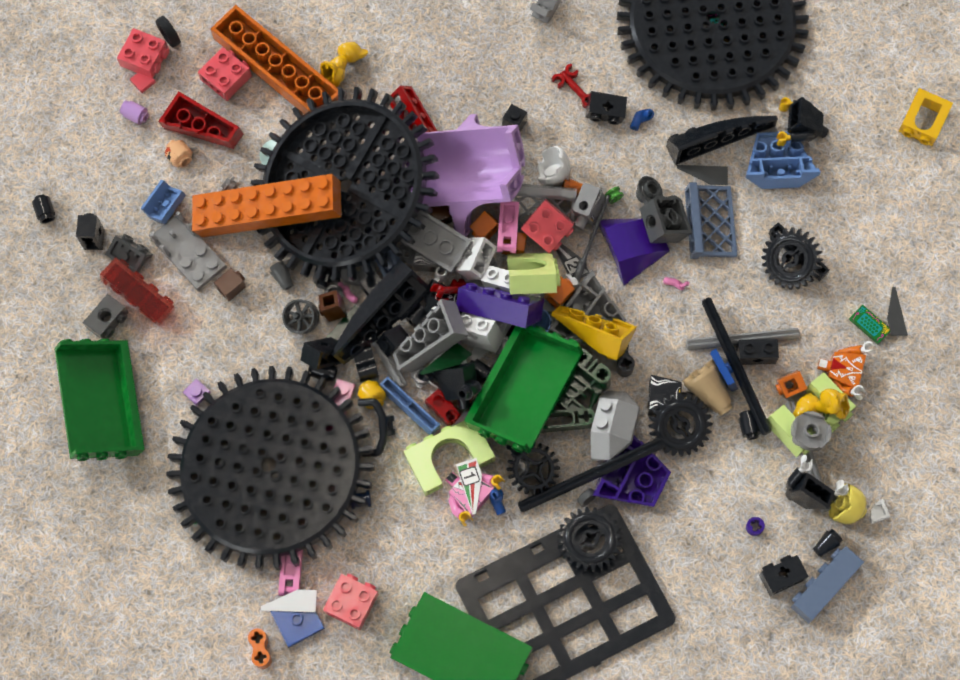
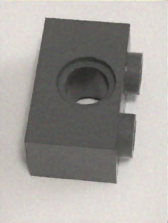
M107 294L83 321V324L100 339L110 338L118 324H122L126 320L129 312L124 305ZM106 316H111L109 321H103Z

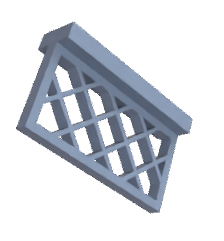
M689 182L685 188L686 214L692 234L688 236L690 259H698L699 257H737L731 186L697 185V182ZM699 191L707 192L710 197L706 201L703 200L699 195ZM718 191L726 192L727 199L724 202L715 195ZM711 198L720 204L716 210L708 204ZM704 206L712 213L708 218L701 214V209ZM721 207L728 211L726 219L717 212ZM713 215L722 222L718 227L709 221ZM705 223L713 230L709 236L702 229ZM723 224L730 229L728 236L719 230ZM715 232L723 239L719 245L710 238ZM706 241L715 247L713 251H704V243ZM726 241L731 246L732 252H726L720 246Z

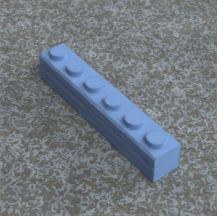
M389 377L379 384L386 392V396L426 433L431 435L439 430L440 423Z

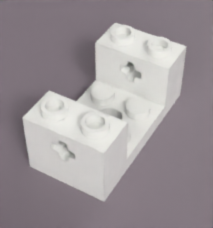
M489 266L481 279L483 286L510 292L509 271ZM465 312L461 314L468 336L462 339L463 343L496 353L511 324Z

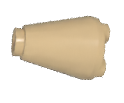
M713 359L682 380L684 386L715 413L718 412L720 416L733 408L730 404L732 401L721 372Z

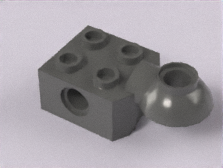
M649 176L642 177L637 185L636 197L641 203H644L640 208V212L650 243H678L692 234L682 200L675 195L663 196V190L654 178Z

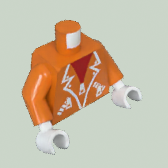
M867 341L863 345L840 349L834 352L830 361L820 358L817 369L828 372L827 376L843 393H846L849 397L855 396L856 399L862 400V395L858 393L866 392L863 386L859 385L866 355L863 354L866 352L868 355H874L875 351L868 350V348L874 347L875 344Z

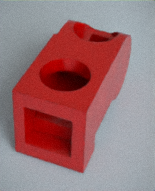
M439 388L425 400V404L447 426L453 425L461 416L451 401L445 399Z

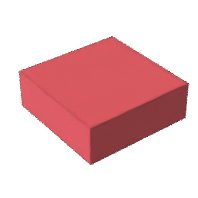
M140 73L130 78L132 84L141 93L156 83L154 78Z

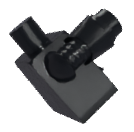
M474 362L456 365L435 371L434 373L422 375L419 372L418 374L420 380H429L442 391L447 401L457 400L460 410L470 408L469 400L482 390V386L476 378Z

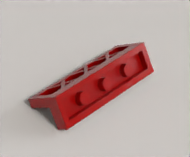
M400 85L390 95L393 97L390 104L392 109L397 105L394 99L399 95L401 102L407 106L405 110H408L409 113L413 111L418 116L409 126L412 130L413 124L416 126L423 124L427 128L426 132L437 131L412 86ZM404 111L399 116L402 120L404 119Z

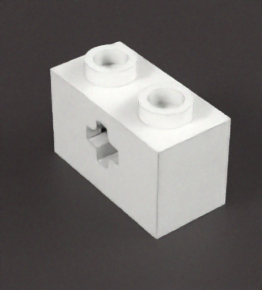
M470 237L469 239L472 240V243L455 271L467 280H481L489 267L497 246L485 237Z

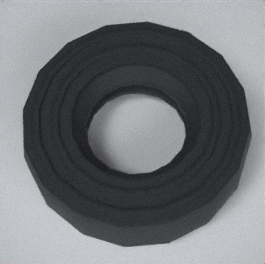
M165 16L159 17L155 21L159 31L172 48L176 47L181 43L177 32Z

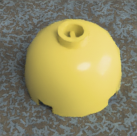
M848 484V494L845 496L838 495L836 502L830 504V518L842 524H853L863 518L867 512L866 497L860 489Z

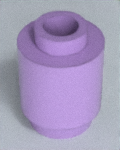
M127 100L121 105L120 114L124 118L138 125L147 121L149 116L147 108Z

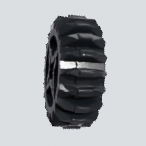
M539 443L537 448H535L534 444L531 452H537L544 456L538 461H532L524 451L518 455L512 452L511 456L515 460L507 461L509 464H513L512 468H506L507 471H513V474L508 475V479H516L511 484L515 486L519 483L518 491L525 487L524 494H528L530 489L532 495L536 494V489L543 493L542 487L550 489L549 482L553 485L556 484L552 477H559V474L554 473V470H560V467L553 464L559 462L557 458L551 459L555 452L547 454L549 451L548 446L541 450L542 443ZM522 458L525 470L519 475L518 464ZM548 462L549 471L547 477L544 478L541 469ZM529 463H531L532 465L539 464L536 472L537 474H535L534 472L528 473L530 469ZM534 476L540 483L528 485L523 480Z

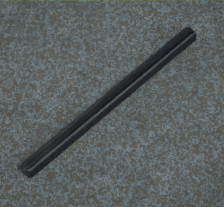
M710 297L703 299L702 305L762 435H767L771 432V427L716 307Z
M660 438L654 439L550 487V489H545L543 493L539 492L519 501L518 507L521 512L528 511L664 448V445Z

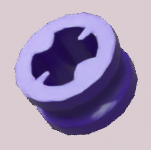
M759 517L750 518L746 524V531L752 536L760 535L765 528L764 521ZM754 522H757L760 530L753 531L750 523L754 524Z

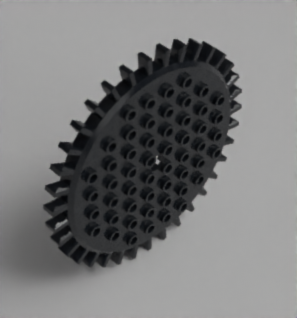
M619 0L618 5L629 7L630 12H617L616 19L629 21V26H620L617 29V35L630 34L631 36L630 40L621 42V50L634 47L636 53L629 55L627 62L632 64L641 60L644 65L637 69L636 75L641 77L650 71L653 75L648 84L650 89L661 81L666 85L663 88L662 97L666 98L670 94L671 89L679 91L677 104L681 105L685 100L686 94L694 96V109L699 108L701 98L711 99L710 107L712 111L716 110L717 99L726 98L728 109H733V97L739 95L745 106H748L750 104L748 92L753 90L761 100L764 99L766 92L762 85L765 83L776 91L779 83L773 76L777 73L782 78L788 80L791 74L790 71L783 67V64L788 63L796 68L800 60L789 54L790 50L802 54L806 45L793 42L794 38L807 39L809 30L796 29V24H807L809 20V15H796L795 10L805 8L806 0L793 2V0ZM717 13L720 19L719 22L711 24L706 19V16ZM656 46L658 49L654 50L651 47ZM733 71L735 75H731L729 72Z
M342 87L338 88V101L333 102L331 96L324 91L322 92L323 105L317 107L316 103L311 98H308L306 100L310 109L309 112L303 115L299 109L294 107L292 110L298 120L292 125L284 119L279 121L286 131L281 137L270 132L269 137L276 142L273 151L264 147L260 149L269 159L267 165L261 163L254 164L257 170L264 172L263 180H251L250 184L253 186L304 178V174L307 172V177L333 174L341 182L348 179L352 181L350 188L347 190L348 192L341 191V217L319 220L316 226H314L315 221L257 230L262 236L270 231L273 233V236L264 243L267 248L272 249L278 243L282 245L274 255L276 259L282 261L288 253L292 254L291 259L286 265L289 269L294 271L299 261H304L300 272L304 277L308 278L312 267L317 266L315 278L319 281H324L327 269H332V280L336 283L340 282L341 269H347L348 278L355 281L357 280L356 267L363 266L364 272L371 276L373 275V270L370 262L376 259L381 266L387 268L389 265L384 254L391 250L396 256H403L401 249L396 244L403 238L407 243L413 245L415 240L411 235L407 234L411 226L414 225L422 230L426 227L420 220L416 219L419 211L425 213L433 212L432 208L422 203L424 196L433 197L438 194L434 189L426 188L427 180L439 179L437 172H426V165L438 162V157L434 154L428 156L423 154V150L434 146V142L430 138L421 142L418 141L417 137L425 133L427 128L423 124L418 125L413 130L409 127L418 118L413 111L403 120L399 117L407 107L401 101L397 103L392 111L389 110L388 107L393 97L388 93L384 95L379 105L375 103L378 92L372 88L369 91L367 100H361L362 90L359 87H354L352 99H347V93ZM380 147L379 151L375 152L376 148ZM395 155L394 159L390 160V157ZM406 163H410V165L407 168H405ZM375 187V192L371 193V190ZM390 195L391 198L388 201H386L387 196ZM405 203L406 206L401 209V205ZM357 220V223L353 226V221ZM393 220H396L395 225H392ZM332 228V233L328 234V231ZM371 228V232L367 234L368 229ZM338 253V256L333 258L334 254Z
M269 366V378L265 380H260L256 368H252L251 376L253 382L243 384V379L238 373L234 374V381L237 387L228 391L227 386L223 382H218L219 390L223 395L214 400L209 393H203L205 401L210 405L204 411H201L199 407L194 405L190 407L194 415L199 417L194 424L185 420L180 421L182 427L190 431L187 439L173 436L172 438L175 444L184 447L182 454H168L167 458L170 461L181 462L180 470L166 472V476L169 479L180 478L181 486L168 489V494L170 496L183 494L185 499L184 502L178 503L172 508L176 513L189 509L192 514L180 523L184 529L189 528L196 522L200 525V529L191 537L196 543L206 534L212 537L204 549L206 552L211 554L219 543L225 546L220 557L225 563L230 559L233 551L240 553L237 565L243 569L247 563L248 555L256 556L255 567L258 571L263 570L265 557H273L275 569L281 570V556L290 554L291 562L295 567L299 566L300 559L297 552L303 549H307L308 555L314 560L317 558V555L313 549V544L321 540L323 545L330 550L333 546L326 535L333 529L342 537L347 535L345 529L339 525L343 517L356 523L359 520L353 512L348 511L352 502L360 506H366L367 504L363 497L356 496L358 487L372 489V483L368 480H361L360 474L361 471H375L374 464L361 463V455L372 454L374 449L368 445L359 447L358 440L370 436L368 428L354 432L352 426L362 421L363 417L361 413L354 414L350 418H347L344 414L354 405L352 400L349 398L338 406L334 401L341 394L340 388L336 386L328 396L322 393V390L326 386V379L321 377L313 388L308 385L311 376L307 370L304 371L300 382L292 381L294 376L292 367H287L285 379H276L277 372L274 366ZM264 392L262 396H257V393ZM278 395L282 396L281 400H276V397ZM300 399L301 402L298 405L294 404L295 400ZM318 403L319 407L314 409L313 405ZM239 405L238 410H233V407ZM254 409L258 410L257 414H252V411ZM276 413V417L271 419V414ZM294 417L295 421L293 423H289V419ZM213 419H215L214 424H209ZM309 422H314L312 427L307 426ZM233 423L234 426L229 429L228 424ZM328 426H332L333 429L331 431H326ZM251 427L252 431L247 433V428ZM266 432H271L269 437H265ZM285 436H290L288 441H283ZM209 437V441L204 443V438ZM304 440H308V444L306 446L302 445V442ZM227 441L228 445L226 447H222V443ZM326 444L327 448L325 450H321V446ZM242 446H247L245 451L240 450ZM341 449H346L345 454H340L339 452ZM261 450H265V454L263 456L259 455V452ZM283 454L284 458L282 460H278V456ZM199 456H204L202 461H198ZM266 458L274 459L277 463L276 468L270 472L262 469ZM298 459H303L301 464L296 463ZM222 460V464L217 466L216 462ZM321 463V468L316 469V464ZM237 464L241 465L239 470H235ZM339 467L341 468V471L339 473H335V468ZM255 469H260L258 474L253 473ZM274 473L279 474V476L276 479L272 478V475ZM194 474L198 475L196 480H192ZM296 477L297 482L291 483V479ZM212 479H217L215 484H210ZM316 482V486L311 488L310 483ZM231 483H235V487L233 489L229 488V485ZM335 486V491L329 492V488ZM250 487L254 488L252 493H248ZM273 492L272 497L268 498L267 493ZM291 496L292 500L290 502H286V497ZM207 497L211 498L209 503H205ZM306 501H311L310 506L307 507L304 506V503ZM225 502L230 503L227 508L223 507ZM325 505L330 506L328 511L323 510ZM248 506V511L242 512V508ZM267 511V515L262 517L261 512ZM282 515H286L284 521H280ZM304 519L305 524L300 526L299 521ZM224 521V524L218 527V522ZM238 525L243 526L241 531L236 530ZM257 530H262L259 536L255 535ZM276 534L281 535L279 540H274Z

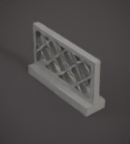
M522 184L520 191L514 197L526 211L518 218V223L520 224L518 225V230H521L523 225L520 219L526 214L531 216L530 211L537 205L539 206L545 198L550 199L555 204L554 206L566 216L571 212V218L569 219L574 222L575 214L572 210L576 202L577 188ZM526 197H531L536 202L530 209H527L521 202ZM564 200L572 201L571 209L566 213L559 206Z

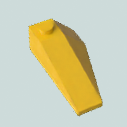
M561 305L551 314L594 350L611 360H618L625 353L637 327L615 318L612 321L601 319L602 315L598 314L588 316L582 310Z

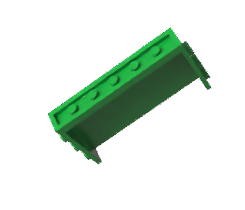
M537 325L527 328L515 326L482 386L481 392H479L464 419L466 425L486 439L491 437L502 446L507 444L519 453L524 451L530 454L583 354L580 343L574 339H564L556 332H552V334L546 332L544 328Z
M107 338L98 341H91V339H82L80 341H72L71 339L61 340L54 350L70 459L86 461L89 458L106 460L108 457L125 459L127 456H139L145 448L128 340L110 341Z
M424 592L417 606L412 607L408 616L410 617L408 624L402 626L399 632L401 637L398 643L394 642L389 652L392 660L432 680H518L520 675L524 676L529 667L527 661L533 651V647Z

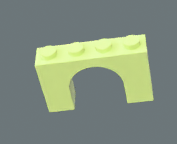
M552 252L507 254L510 295L557 293V286H560V275L557 258H553Z
M824 372L813 380L807 387V390H805L807 393L816 395L819 399L821 392L825 389H834L843 393ZM849 398L850 409L846 419H839L835 414L823 413L824 420L827 424H830L832 433L840 427L839 422L842 420L846 422L854 415L852 411L856 406ZM782 405L767 419L771 431L796 458L802 453L804 455L808 454L810 451L793 443L791 425L796 417L785 405ZM812 427L807 430L811 435L816 434Z
M464 421L452 427L451 425L441 429V433L435 436L433 434L428 435L423 439V442L419 444L413 443L403 451L425 496L443 488V483L432 464L433 455L440 446L447 443H456L463 446L472 459L477 458L480 468L495 461V455L487 440L480 436L477 431L470 429Z

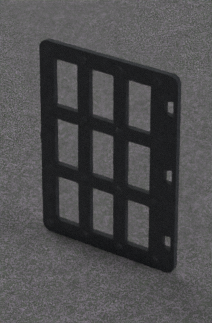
M606 505L598 509L597 513L604 510V516L611 514L610 521L617 520L614 527H621L617 534L623 535L622 539H618L623 544L621 547L623 552L615 556L616 561L609 559V567L603 563L602 571L598 566H595L594 572H592L591 568L584 572L583 565L576 570V562L570 565L575 575L574 577L537 595L527 574L564 556L566 551L559 552L563 544H557V541L563 538L557 535L558 532L564 531L560 528L456 582V590L468 614L496 629H500L531 612L533 613L543 633L524 643L533 647L532 653L549 645L560 665L533 680H567L592 666L596 667L602 664V661L672 626L675 622V614L621 514L614 505ZM588 525L581 527L575 536L576 544L581 541L584 531L588 529L596 531L599 528L596 526L588 527ZM587 537L586 542H592L594 538L589 539ZM542 544L544 550L534 555L531 549ZM630 563L640 584L603 602L592 581ZM487 572L489 578L478 582L476 577ZM516 580L526 601L488 620L478 599ZM582 588L592 608L554 627L543 606ZM647 595L658 616L620 635L609 613ZM598 620L609 641L571 660L560 639Z

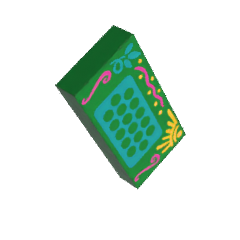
M864 305L849 318L854 325L877 345L890 333V328Z

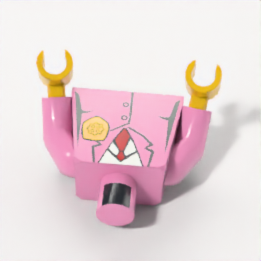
M452 472L445 480L453 487L449 491V505L452 514L462 522L463 526H467L465 521L467 519L473 521L472 517L474 515H472L460 477ZM482 473L477 511L489 499L491 490L494 487L500 490L501 487L498 483H505V480L500 475L493 476Z

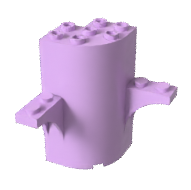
M470 114L457 130L425 132L417 137L419 142L428 138L434 142V146L423 150L424 156L434 154L438 157V162L426 165V172L435 171L439 174V179L426 181V188H432L438 194L433 197L424 196L422 204H427L429 207L449 206V213L454 222V230L465 237L472 231L469 226L471 225V215L474 208L487 203L511 202L520 191L524 175H521L522 167H525V155L518 125L481 126L477 114Z

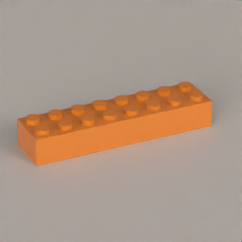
M237 5L230 9L211 28L215 41L227 51H233L237 59L241 62L245 61L250 66L251 71L303 114L310 111L306 100L308 98H311L317 107L324 104L322 99V92L324 91L331 96L332 102L338 101L337 87Z
M333 174L192 195V231L202 238L341 217V181Z

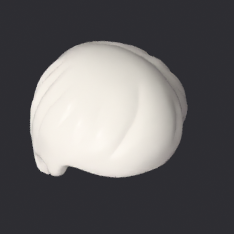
M558 146L549 147L542 152L543 160L541 163H538V180L543 186L558 185L569 176L571 170L569 158L566 152Z

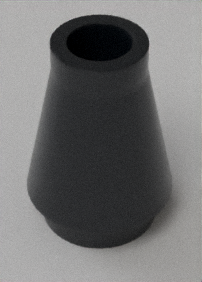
M833 529L830 531L826 530L813 550L821 558L824 554L840 546L843 540Z

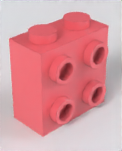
M133 28L117 56V60L123 68L154 78L155 74H158L163 59L167 58L169 48L165 40Z
M224 47L198 71L200 80L226 101L252 77L250 66L245 61L241 62L233 51H227Z
M545 198L521 226V230L550 253L552 250L555 252L561 246L560 240L564 236L568 237L574 231V222Z
M341 574L323 611L325 614L361 631L379 594L375 590L376 587L367 582L362 584L358 582L357 577L351 574H347V576Z

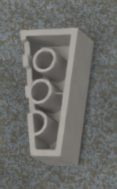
M440 299L437 303L438 306L426 315L425 321L422 324H418L414 329V333L407 337L392 353L398 371H416L433 360L437 355L468 336L455 301Z

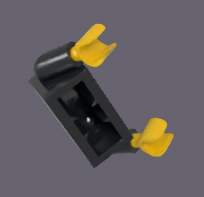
M787 97L781 99L779 110L782 112L789 110L787 132L790 135L783 131L779 132L776 139H779L777 141L778 146H784L788 140H791V142H809L818 136L821 138L827 136L829 129L823 126L824 115L810 101H807L804 97L793 100V102Z

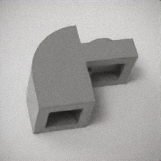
M538 0L537 3H532L530 10L533 13L531 16L549 23L561 0Z

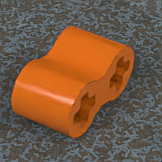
M255 628L248 635V641L253 647L251 660L257 668L266 669L272 663V657L267 651L268 636L262 629ZM258 634L263 637L260 639V643L254 640ZM261 654H263L264 657H266L265 659H263V663H260L257 660L260 659Z

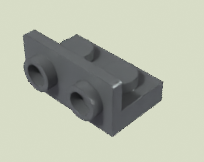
M126 234L115 235L105 255L133 274H138L146 259L151 258L153 254L148 252L149 249L146 246L133 242L134 239Z

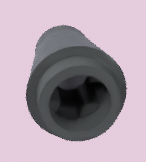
M280 261L270 267V274L285 291L294 285L289 269L286 267L287 264Z

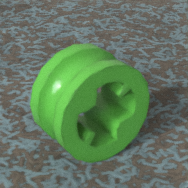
M619 186L610 189L605 194V197L607 195L610 196V204L619 201L624 196L623 192H620Z

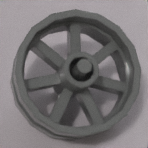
M297 299L285 306L282 320L290 332L307 334L318 325L319 311L312 302ZM299 303H306L305 307L301 311ZM294 305L296 306L297 312L291 311ZM309 307L312 311V314L306 313ZM290 314L293 315V320L291 321L289 316ZM309 317H312L311 324L307 321ZM298 321L296 330L292 327V324ZM303 322L308 328L301 331Z

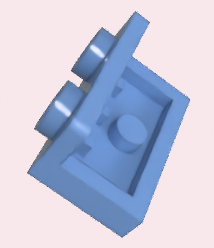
M160 180L142 205L141 210L150 219L165 225L186 194L179 189L169 186L166 181Z

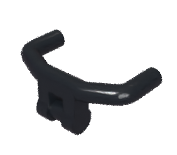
M374 398L358 399V406L374 407L378 415L380 434L374 453L362 455V457L380 456L384 451L388 436L395 435V429H393L394 415L386 416L380 402Z

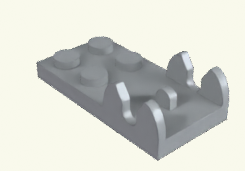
M179 211L156 232L149 234L150 239L197 291L227 268L226 264L203 239L192 231V225L185 221Z
M419 211L416 219L420 220L426 227L422 230L414 225L411 226L407 234L411 235L415 240L413 245L407 243L403 238L400 242L452 274L471 245L472 240L428 213Z

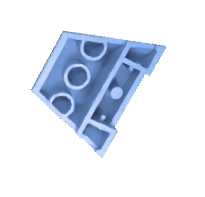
M779 132L757 133L746 178L761 189L799 188L821 174L819 168H816L813 164L811 156H808L801 141L791 142V140H788L784 146H778L777 141L779 139H776Z

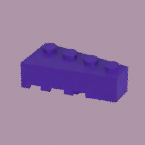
M466 283V285L458 288L456 304L461 312L527 328L541 321L544 298L524 294L510 295V292L480 287L475 283Z

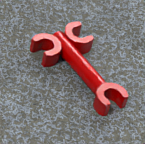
M570 63L565 67V71H562L560 74H554L551 81H561L557 85L558 89L562 88L566 82L582 100L581 104L586 109L587 103L585 101L589 94H586L573 80V78L577 77L578 70L573 73L569 72L572 68Z
M453 279L450 286L445 287L434 283L430 291L437 292L436 297L442 298L444 294H458V288L466 285V283L462 279H459L458 282Z

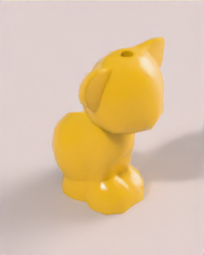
M355 42L341 44L337 49L339 56L330 62L325 60L320 64L321 75L335 87H338L345 78L347 63H353L364 58L368 54V50L361 49Z
M825 389L821 392L819 399L812 393H806L797 401L793 415L797 417L804 412L814 411L819 414L820 412L835 414L839 419H846L850 409L848 395L834 389Z

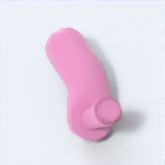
M665 277L663 279L665 285L675 286L679 290H684L685 286L690 284L688 281L682 283L675 278Z
M339 282L338 286L342 288L345 297L352 303H357L358 297L351 293L349 286Z

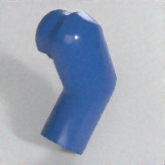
M644 109L636 112L630 129L638 131L641 123L649 121L654 117V111L652 109Z
M494 488L490 492V501L496 514L500 515L506 512L502 503L504 493L502 489L497 490Z

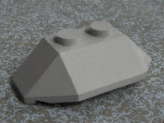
M607 391L599 397L591 428V460L609 461L632 443L640 407L627 392Z

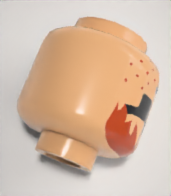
M172 140L166 145L165 156L174 167L183 168L192 161V150L183 140Z

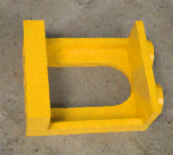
M919 88L898 132H901L905 137L919 140L923 145L933 146L953 102ZM921 106L938 113L932 127L928 130H922L915 124V117Z

